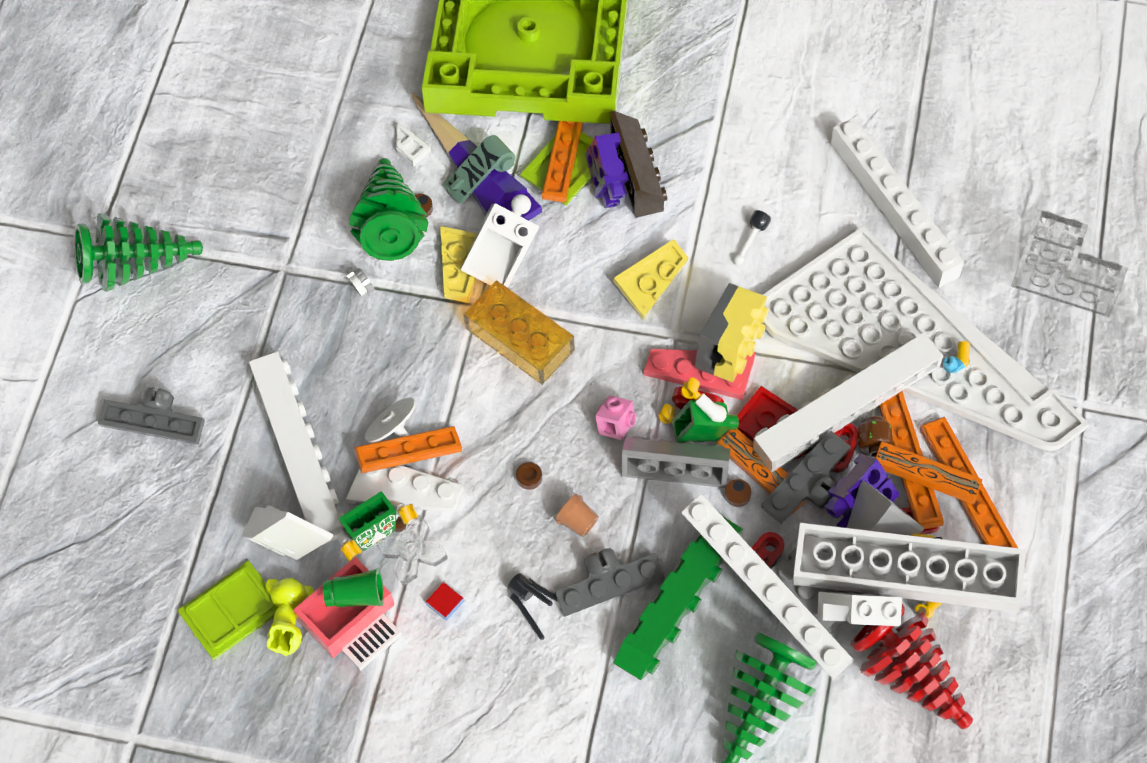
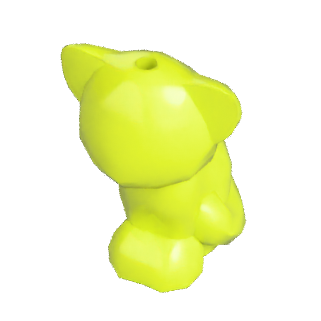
M285 578L280 581L268 579L265 585L266 591L271 596L272 603L278 608L268 631L267 647L276 653L288 656L299 648L302 639L301 630L295 626L297 616L293 609L314 592V589L311 586L303 585L294 578Z

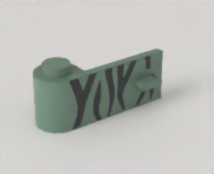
M491 135L481 142L443 186L462 204L493 169L499 172L511 169L514 165L515 154L498 136Z

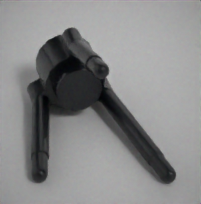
M518 573L507 586V589L512 593L510 599L518 606L539 639L544 640L543 633L521 600L527 601L534 595L548 606H552L553 602L547 597L556 602L558 600L554 593L540 586L531 578L528 579L522 573Z

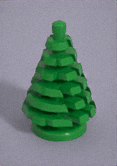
M382 158L377 162V167L373 170L350 215L349 225L359 228H352L350 232L368 255L378 260L394 261L412 254L425 236L423 231L427 232L429 222L426 217L422 216V214H427L421 207L418 199L412 194L413 191L408 185L404 184L401 174L398 173L387 158Z
M98 213L96 243H99L98 245H92L90 231L85 224H76L75 260L79 281L81 284H87L92 280L93 261H97V264H99V279H103L101 286L106 292L114 289L116 276H119L117 284L120 287L129 282L130 273L134 274L132 279L135 281L143 277L145 267L146 271H149V275L157 272L159 256H161L162 268L165 269L172 266L173 256L176 257L177 263L186 260L187 254L200 255L203 252V245L200 240L186 242L184 236L175 234L174 242H172L170 232L160 230L158 240L156 230L149 226L144 227L143 241L142 230L138 227V223L130 221L127 229V227H123L125 224L123 219L114 217L112 226H109L111 220L105 214Z
M759 632L756 633L754 641L759 646L772 652L773 658L769 665L736 650L735 659L765 673V676L760 681L733 667L732 676L758 690L755 696L731 685L730 694L751 705L748 711H745L731 703L728 704L727 711L743 719L739 727L726 720L725 730L734 734L735 737L732 742L724 738L723 748L728 750V753L721 763H739L741 757L748 760L754 754L746 749L749 742L758 747H761L766 742V740L754 734L757 727L772 735L779 729L761 719L764 712L784 722L791 717L790 714L768 704L772 696L796 709H799L804 704L802 701L776 689L779 681L810 697L817 691L797 679L784 674L790 663H794L807 670H813L818 663L817 661Z

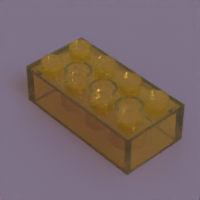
M497 280L463 314L466 330L541 385L575 351L574 335Z

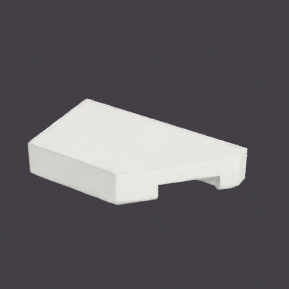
M398 123L396 125L397 154L412 166H415L431 152L430 147L402 124Z

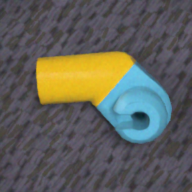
M958 342L956 356H950V359L948 357L944 358L943 366L945 371L956 373L968 366L970 355L969 342Z

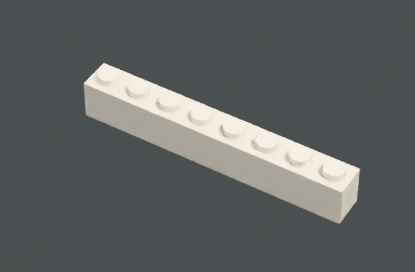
M853 117L833 127L832 146L939 288L959 278L964 261L857 120Z
M925 333L917 337L911 336L903 343V346L896 350L894 348L890 349L876 363L872 361L866 364L861 372L855 376L849 375L845 377L839 386L834 389L828 388L824 390L818 399L813 402L807 401L803 403L797 412L792 415L786 414L782 416L776 425L771 428L761 429L754 438V451L770 472L775 471L818 444L830 431L834 433L842 429L847 424L939 368L943 354Z
M278 352L249 361L305 520L333 534L331 540L324 544L338 540V534L343 530V525L338 518L344 514L342 511H336L335 504H338L339 501L334 488L328 489L326 482L331 481L326 466L321 468L318 460L323 459L318 444L313 446L310 439L315 436L310 423L305 424L302 417L307 416L302 401L296 402L295 396L299 395L295 381L288 380L287 375L291 374L286 359L281 361Z
M702 494L681 512L833 679L854 661Z

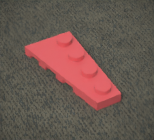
M650 350L644 369L645 376L683 385L684 382L688 383L689 378H695L700 383V390L740 400L744 398L756 352L751 357L747 356L745 359L747 363L743 373L737 374L734 381L730 382L696 369L697 350Z

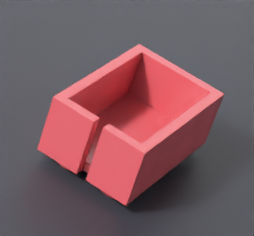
M354 557L329 580L334 579V577L348 576L369 570ZM322 585L293 611L297 616L298 622L334 658L342 651L343 647L373 621L392 608L394 601L392 594L383 585V606L326 607Z

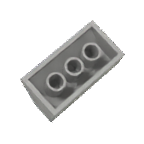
M641 436L626 437L622 449V477L726 488L730 448H725L721 445L702 446L695 442L674 443L668 439H660L658 441L647 440Z

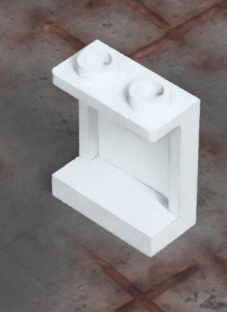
M819 592L817 620L848 621L850 624L900 626L902 598L871 594Z

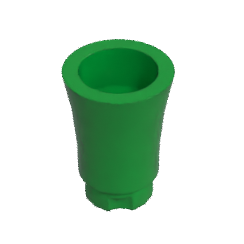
M379 568L325 580L323 582V595L326 607L383 606L384 587Z

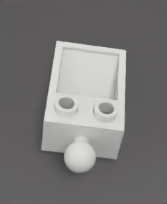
M522 194L516 195L512 199V212L496 203L491 205L461 267V271L503 293L506 292L539 226L520 217L521 214L527 213L531 207L530 199ZM501 215L504 217L505 222L503 225L497 224V216ZM520 227H524L527 230V234L524 237L518 233Z
M266 505L265 508H254L242 536L283 557L298 560L331 540L333 534L289 512L280 511L277 508Z

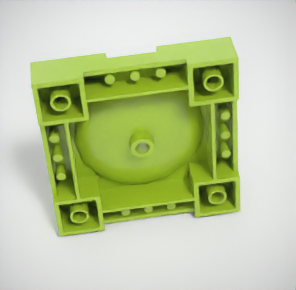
M439 0L431 49L428 51L422 84L425 113L496 117L497 111L540 113L544 115V120L610 124V112H617L628 0Z

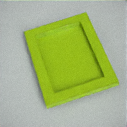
M581 132L567 200L566 203L561 202L566 206L591 179L585 153L593 138ZM555 136L520 174L521 178L542 191Z
M248 560L177 611L193 632L194 637H197L214 660L274 618L278 607L272 603L271 596L266 591V582L261 577V574L256 571Z

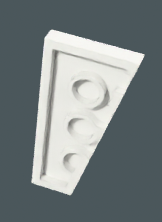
M401 465L362 474L359 469L347 495L346 502L347 504L363 503L382 491L389 501L397 500L405 505L413 504L414 507H420L421 510L454 512L464 489L461 484Z

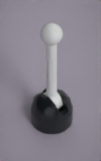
M760 210L753 212L750 218L752 231L739 255L734 257L736 264L740 265L743 263V256L756 232L764 231L769 226L771 217L767 213Z

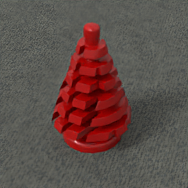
M903 604L901 607V617L904 615L905 607ZM924 611L895 629L898 631L897 633L892 630L894 626L865 625L850 643L853 650L857 652L868 649L877 641L881 642L879 644L880 647L875 648L868 655L867 659L870 661L862 663L860 673L867 677L876 674L874 681L882 685H887L894 681L896 684L890 686V690L898 694L909 690L907 692L909 695L906 699L913 703L927 696L921 707L928 711H933L941 706L937 716L944 720L952 717L955 720L954 723L962 730L972 724L973 717L962 708L965 704L962 693L952 697V694L959 686L955 677L952 676L944 681L949 675L951 668L947 660L938 664L941 660L940 655L944 653L940 644L932 646L930 643L936 640L933 628L921 630L927 627L929 621Z

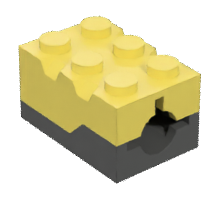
M731 283L728 284L699 334L695 363L696 369L730 382L734 381L737 374L743 373L747 363L745 359L747 356L751 357L756 347L755 341L762 338L766 325H763L769 311V308L765 307L767 296Z

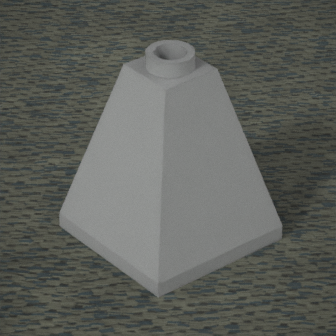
M864 480L862 481L847 528L909 536L919 534L924 530L922 525L870 484Z

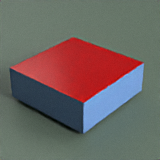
M443 582L426 600V605L447 621L464 602V598Z

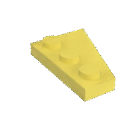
M440 226L444 296L446 299L469 303L477 278L461 271V267L477 233Z
M673 239L614 277L613 282L640 317L644 319L687 263L689 257Z

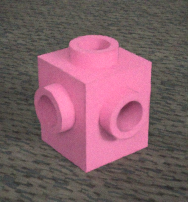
M609 395L604 404L599 406L595 415L598 433L622 440L630 427L632 428L635 425L637 418L634 412L633 401Z

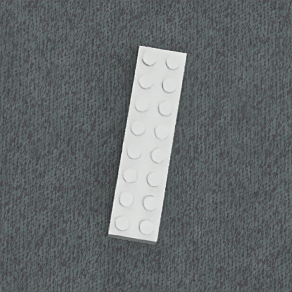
M800 523L794 568V585L1018 612L1022 601L1026 549Z

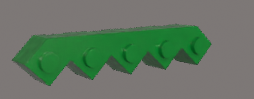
M723 517L741 535L743 528ZM701 534L695 542L692 541L683 553L679 566L675 572H670L660 587V592L655 601H651L640 616L639 623L633 633L629 632L624 639L613 664L639 680H642L647 674H654L660 664V660L657 658L661 650L668 643H675L681 633V629L678 627L682 619L690 612L695 613L702 601L699 596L703 588L711 581L715 583L722 572V568L719 566L723 558Z

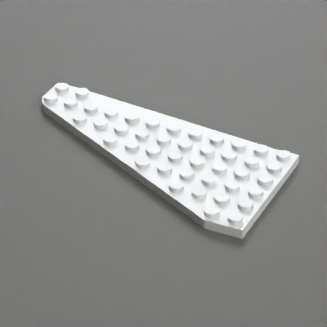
M864 226L763 294L767 296L765 307L769 308L763 325H766L765 329L773 338L857 373L861 372L866 364L872 361L876 363L882 359L883 355L890 349L894 348L896 350L903 346V343L911 336L917 337L925 333L943 354L941 365L902 391L1042 450L1060 449L1089 426V423L1053 389L1049 390L896 260ZM958 342H969L970 355L968 366L956 373L945 371L943 366L944 358L948 357L950 359V356H956Z

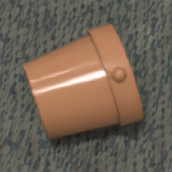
M574 494L559 511L555 521L557 524L564 525L576 534L584 537L596 524L599 516L583 501L581 495Z

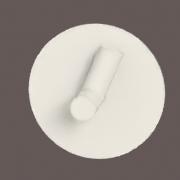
M405 398L384 410L368 427L365 433L367 442L374 443L380 441L393 432L398 438L409 436L410 434L404 429V425L415 409V400L413 398Z

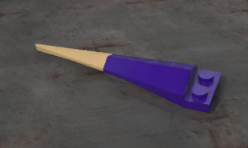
M412 93L414 102L458 169L477 146L438 113H425L424 101ZM493 169L472 192L485 216L494 203L512 212V199L520 194L527 196L531 202L529 211L521 214L520 217L529 221L542 213L541 205L527 192V188L507 171L499 172ZM499 215L496 218V222L499 225H503L505 219Z

